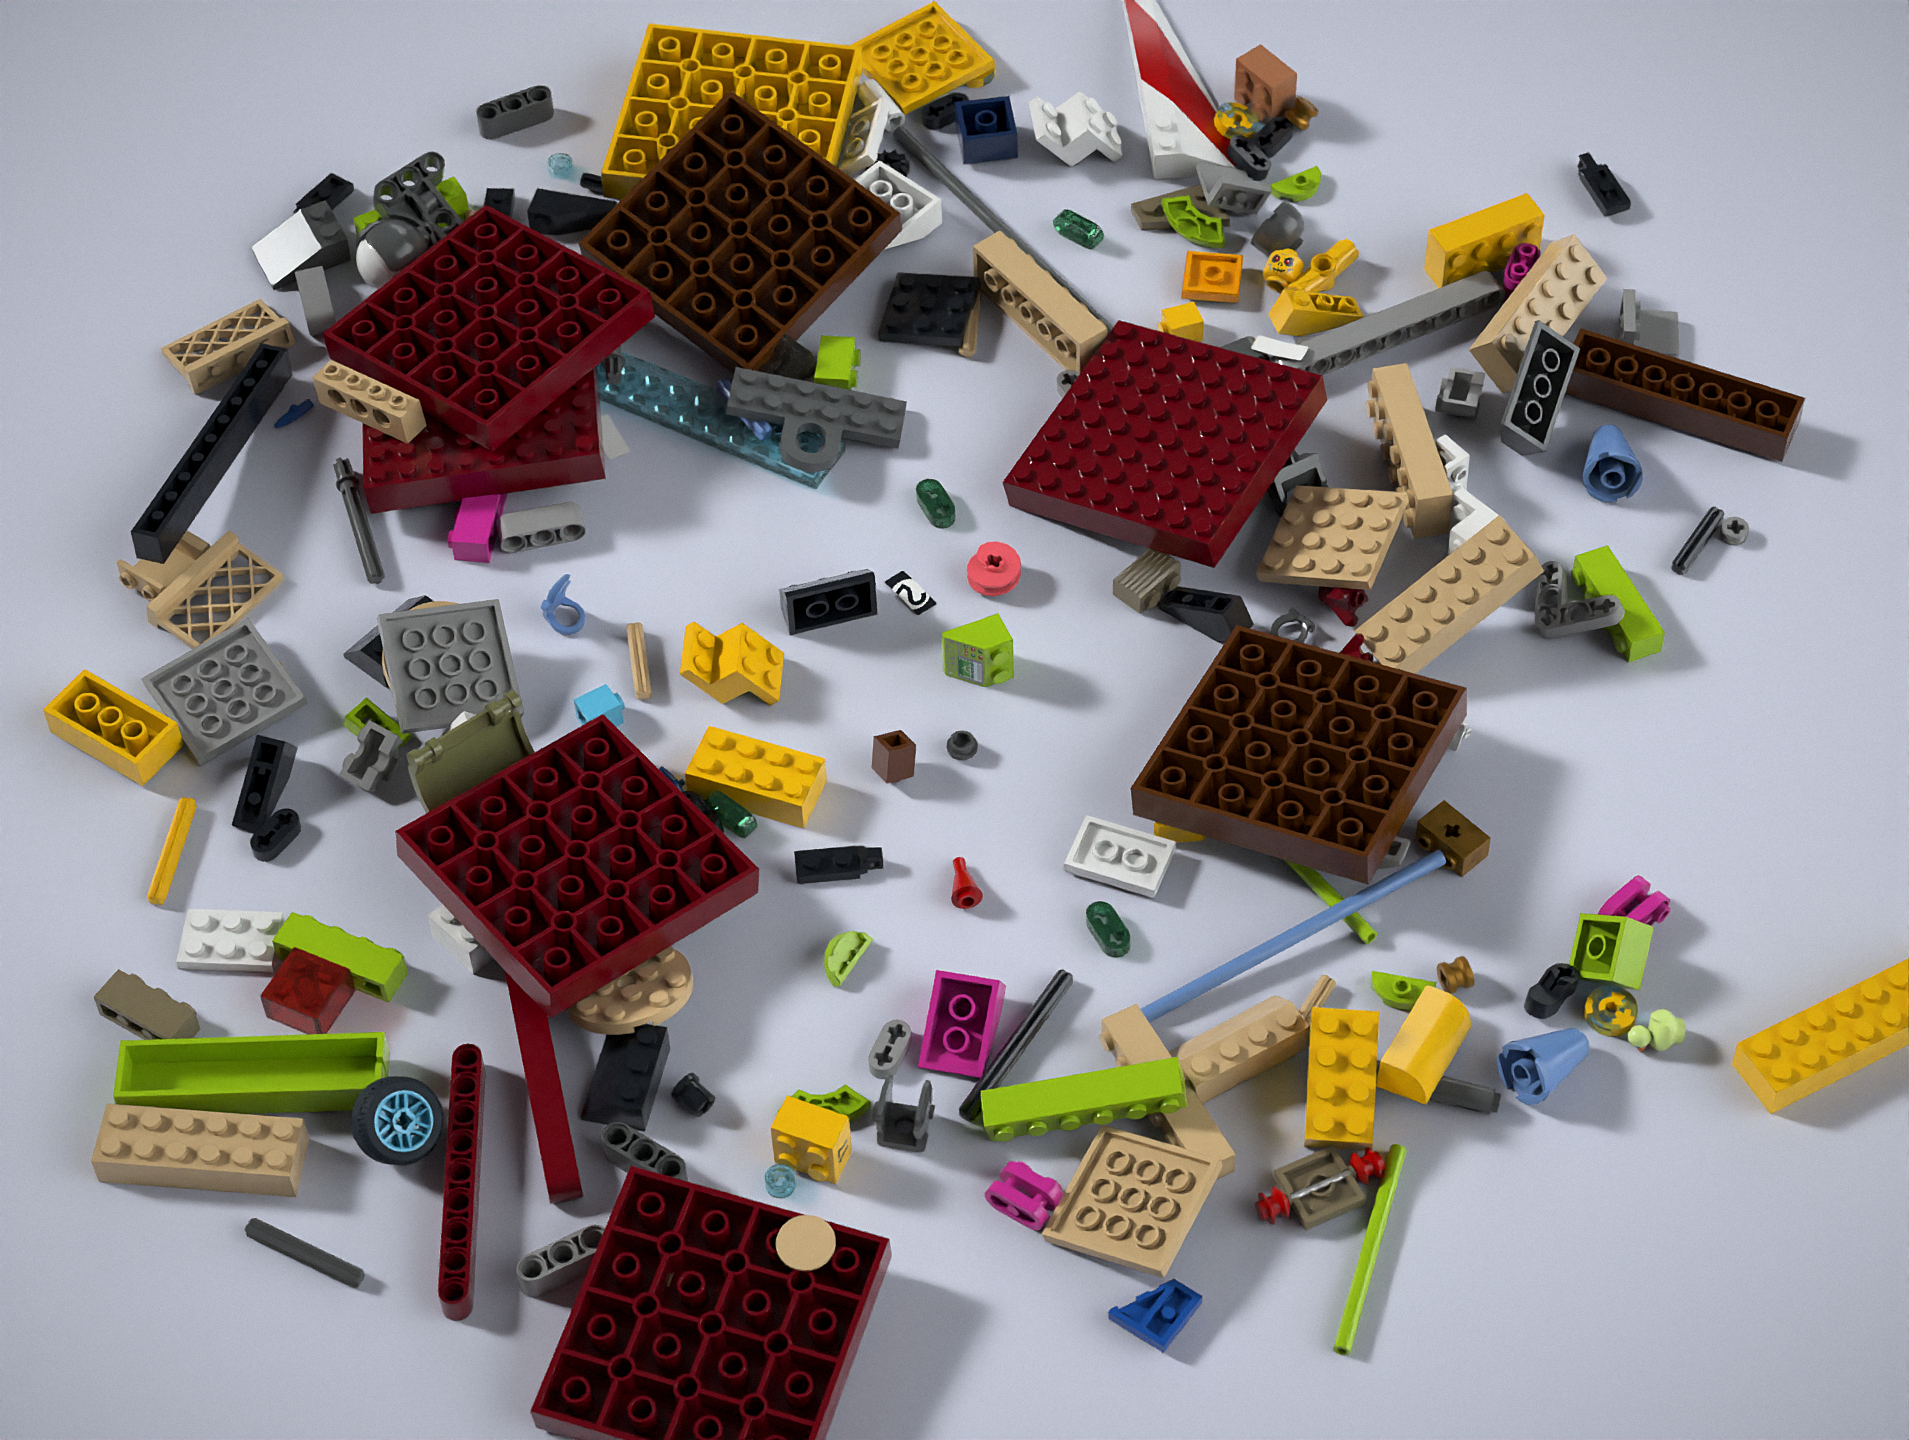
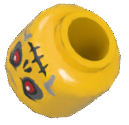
M1286 248L1272 252L1263 270V277L1267 286L1276 292L1282 293L1283 289H1287L1302 274L1304 264L1299 258L1298 253L1292 249Z

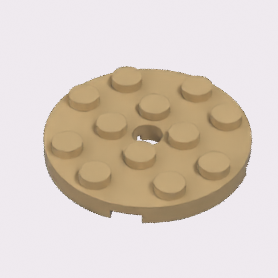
M670 946L567 1008L569 1018L582 1029L608 1035L635 1032L634 1027L652 1022L654 1026L658 1025L677 1013L685 1005L692 993L694 983L689 962L683 954Z

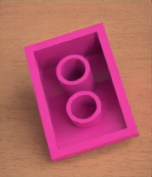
M936 970L918 1067L981 1078L985 1073L1001 1018L1006 985L1000 980Z

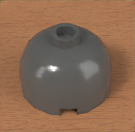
M1285 200L1274 210L1275 213L1263 222L1252 237V242H1250L1257 250L1267 256H1270L1276 250L1286 248L1296 251L1303 243V240L1300 238L1304 231L1302 216L1292 204Z

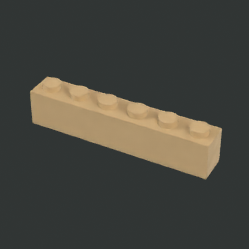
M1137 1003L1102 1019V1033L1099 1034V1039L1104 1050L1112 1052L1115 1057L1116 1067L1172 1058ZM1184 1076L1188 1107L1181 1108L1174 1113L1157 1112L1148 1114L1152 1124L1155 1127L1159 1126L1163 1131L1165 1143L1220 1159L1223 1167L1217 1179L1222 1178L1235 1171L1236 1154Z

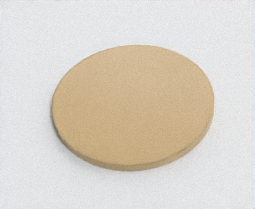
M801 1215L790 1219L781 1227L776 1238V1249L780 1259L785 1265L798 1271H812L822 1267L830 1260L836 1247V1239L832 1227L822 1218L813 1215Z

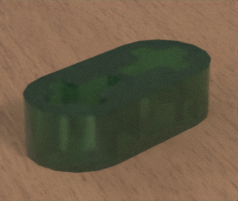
M1064 209L1053 220L1054 228L1060 235L1086 249L1093 250L1104 239V233L1096 223L1069 209Z
M935 479L920 481L916 486V500L929 522L934 527L942 529L952 526L956 519L955 505L941 483ZM937 509H940L944 515L937 513Z
M715 790L704 800L708 807L717 813L722 825L737 836L746 838L757 828V821L754 816L722 792Z
M1104 901L1090 904L1086 909V925L1102 951L1106 955L1115 958L1127 954L1130 949V933L1115 909ZM1099 914L1101 917H1106V924L1104 925L1100 918H1095V915ZM1110 934L1113 935L1115 940H1121V944H1117L1115 941L1110 942Z

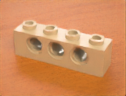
M333 360L329 361L312 377L321 404L407 444L427 426L420 400Z

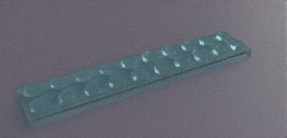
M623 351L621 352L625 358V366L622 369V382L617 385L613 382L609 385L606 382V370L602 366V361L597 365L601 401L815 490L833 468L832 466L820 472H805L790 466L784 461L779 451L783 426L769 423L773 428L772 437L767 438L765 441L760 440L740 417L726 414L728 404L713 388ZM801 432L797 436V440L801 444L800 449L807 453H816L818 448L825 443L823 437L815 432ZM842 441L840 442L836 462L846 451L845 443Z

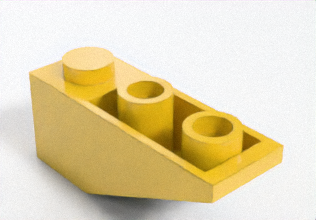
M1283 289L1268 313L1278 334L1306 336L1341 327L1364 318L1354 297Z

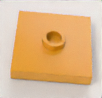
M1187 251L1182 299L1238 303L1244 255Z

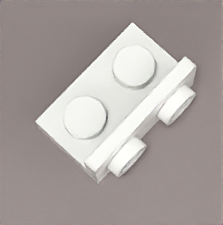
M1445 434L1436 440V447L1452 493L1461 487L1467 491L1470 455Z

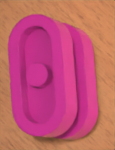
M1522 243L1515 246L1512 250L1504 273L1503 289L1506 292L1505 299L1503 300L1504 303L1540 258L1541 252L1535 245Z
M1637 875L1603 904L1598 915L1628 917L1651 926L1655 922L1661 923L1668 916L1671 910L1669 907L1670 899L1660 891H1656L1652 895L1647 894L1651 884L1642 876Z
M1021 1161L1008 1162L1000 1172L1002 1182L993 1181L984 1194L986 1200L993 1208L1032 1230H1040L1049 1218L1046 1210L1054 1211L1063 1197L1062 1188L1057 1181L1050 1177L1044 1178L1032 1171L1026 1163Z

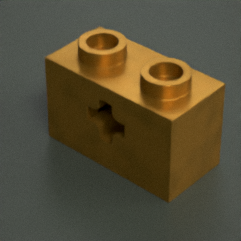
M1445 800L1417 821L1415 840H1417L1421 848L1431 853L1440 850L1446 860L1444 866L1449 870H1453L1461 877L1488 856L1491 837Z

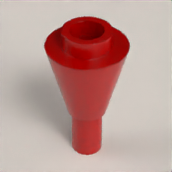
M957 857L953 860L955 875L951 902L957 908L970 909L981 902L983 894L967 871L965 859Z

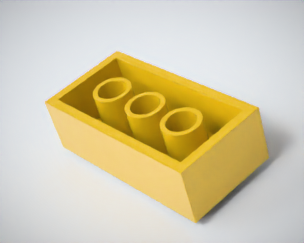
M1525 193L1428 230L1424 270L1436 286L1441 288L1483 271L1492 273L1505 269L1515 246L1529 243L1535 245L1540 250L1545 214L1529 194Z
M86 669L76 676L43 709L51 733L141 786H144L184 746L176 721Z
M708 726L685 771L687 791L697 793L703 800L803 829L827 782L825 758Z
M1312 1007L1304 1147L1327 1148L1334 1145L1336 1149L1364 1151L1366 1147L1372 1150L1379 1011Z

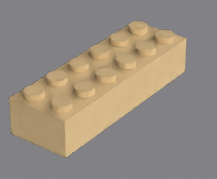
M1001 231L973 245L974 277H980V291L1062 368L1074 370L1080 374L1107 337L1108 329L1105 323L1093 316L1083 303H1079L1071 296L1066 287L1059 285L1047 270H1043L1035 263L1031 255L1025 254L1012 238H1008Z
M1575 234L1550 243L1469 348L1470 353L1501 393L1512 391L1535 321L1540 320L1558 334L1564 336L1607 279L1606 275Z
M1403 363L1373 368L1372 381H1368L1370 400L1366 401V412L1368 418H1373L1375 439H1380L1381 457L1383 461L1388 462L1390 483H1395V492L1407 493L1409 503L1403 514L1404 525L1406 528L1410 527L1413 539L1447 534L1449 532L1453 493L1408 364Z
M1498 515L1354 632L1364 635V646L1379 664L1416 674L1543 573L1544 569L1533 552L1502 517Z
M106 1104L91 1163L99 1182L296 1197L310 1139L303 1118Z

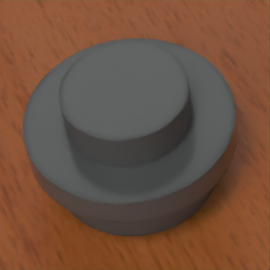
M957 731L947 741V752L956 760H967L977 753V740L968 731Z

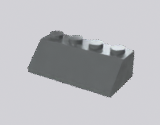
M1540 320L1534 323L1500 424L1501 442L1521 456L1546 452L1580 351L1579 347Z

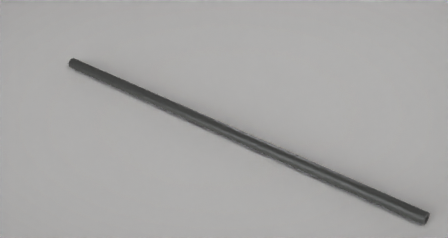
M900 126L895 129L893 137L994 233L1001 231L1008 238H1012L1017 246L1025 254L1031 255L1035 263L1043 270H1047L1059 285L1066 287L1071 296L1079 303H1083L1093 316L1102 320L1107 326L1108 334L1110 333L1113 326L904 127Z

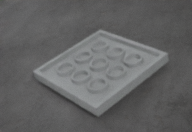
M499 599L378 615L377 622L401 734L448 728L463 711L477 715L485 710L487 704L492 701L498 702L502 700L503 695L510 690H514L521 699ZM523 705L519 710L520 717L524 714Z
M249 618L141 678L144 686L164 715L178 723L183 742L200 766L308 704L304 694Z

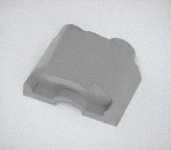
M1451 367L1448 378H1442L1440 395L1438 394L1435 411L1476 418L1485 373Z
M369 720L358 734L357 741L360 743L358 750L355 754L350 753L346 756L339 775L367 791H376V785L382 779L388 782L397 770L402 755L397 753V750L402 740L396 734Z

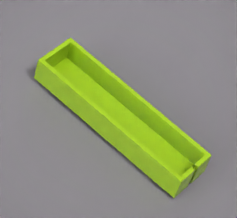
M385 1032L121 1040L113 1098L115 1104L237 1114L352 1111L359 1094L369 1084L378 1079L388 1077L390 1051Z

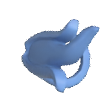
M565 574L552 586L547 599L541 605L543 617L556 632L563 635H572L580 631L585 624L586 617L584 609L578 603L565 597L566 589L571 583L569 580L570 574ZM559 605L574 608L579 614L578 622L570 627L559 624L553 614L555 608Z

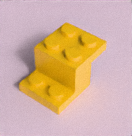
M694 621L685 627L680 675L721 704L750 691L771 706L779 702L784 652L744 623H740L714 636Z

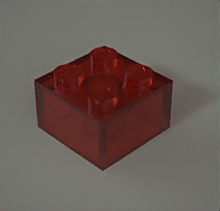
M294 947L262 992L260 998L267 1018L305 1034H327L356 990L350 969Z

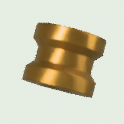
M1297 96L1294 100V106L1287 109L1284 115L1294 125L1302 130H1306L1309 127V121L1319 114V110L1307 99Z
M1464 956L1455 958L1454 962L1449 964L1446 962L1437 964L1438 979L1445 992L1452 994L1456 992L1457 988L1464 987L1467 989L1474 986L1473 971Z

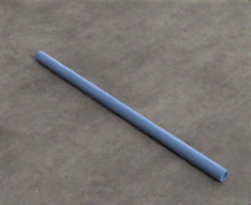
M1440 850L1432 852L1140 1010L1149 1023L1446 864L1444 855Z

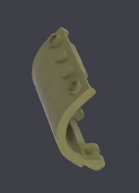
M514 690L505 693L502 700L498 702L492 701L487 704L485 710L438 739L435 737L425 742V747L420 750L413 749L406 754L409 763L407 768L414 789L426 813L535 752L528 740L519 710L522 706V701Z

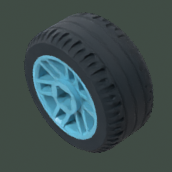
M389 1076L378 1079L369 1084L359 1094L353 1106L351 1129L357 1145L368 1157L383 1164L408 1165L420 1161L435 1148L442 1135L444 1117L438 1097L429 1086L411 1077Z

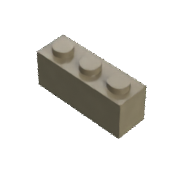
M118 969L94 996L101 1016L144 1040L193 1038L200 1030L196 1017L197 1013L191 1005L186 1002L179 1003L171 999L169 994L161 988L153 989L146 985L136 974L128 975Z

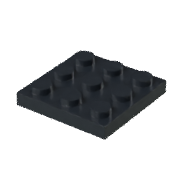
M898 272L878 331L879 341L962 346L972 309H974L981 287L980 277Z

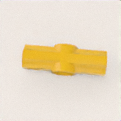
M1347 238L1339 240L1326 253L1313 256L1311 266L1295 279L1287 289L1313 293L1332 289L1335 284V278L1359 257V251L1356 249L1354 242Z

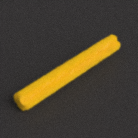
M182 797L178 802L147 894L149 903L153 905L165 903L197 808L193 798Z

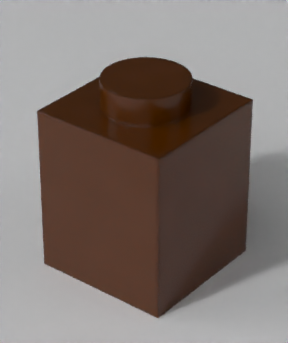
M902 730L874 736L871 768L886 783H895L914 777L916 744Z

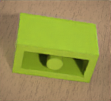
M821 335L814 377L815 383L847 390L857 388L858 370H855V366H860L861 349H856L855 337Z

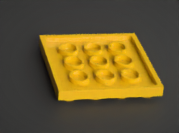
M935 1L851 44V46L862 47V73L868 79H874L885 90L887 95L893 99V102L904 115L994 68V59Z

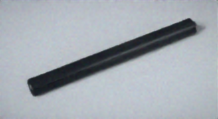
M1061 969L1054 975L959 1107L961 1118L972 1122L982 1110L981 1091L998 1088L1072 985L1073 975L1070 972Z

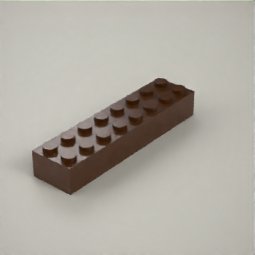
M1582 328L1580 329L1573 343L1580 348L1565 394L1774 460L1783 461L1800 423L1805 397Z

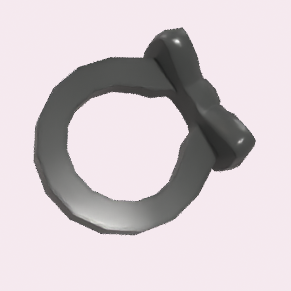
M1292 607L1289 609V614L1282 615L1274 621L1271 634L1278 636L1280 626L1288 622L1298 621L1302 624L1300 636L1294 641L1304 643L1308 632H1314L1315 624Z

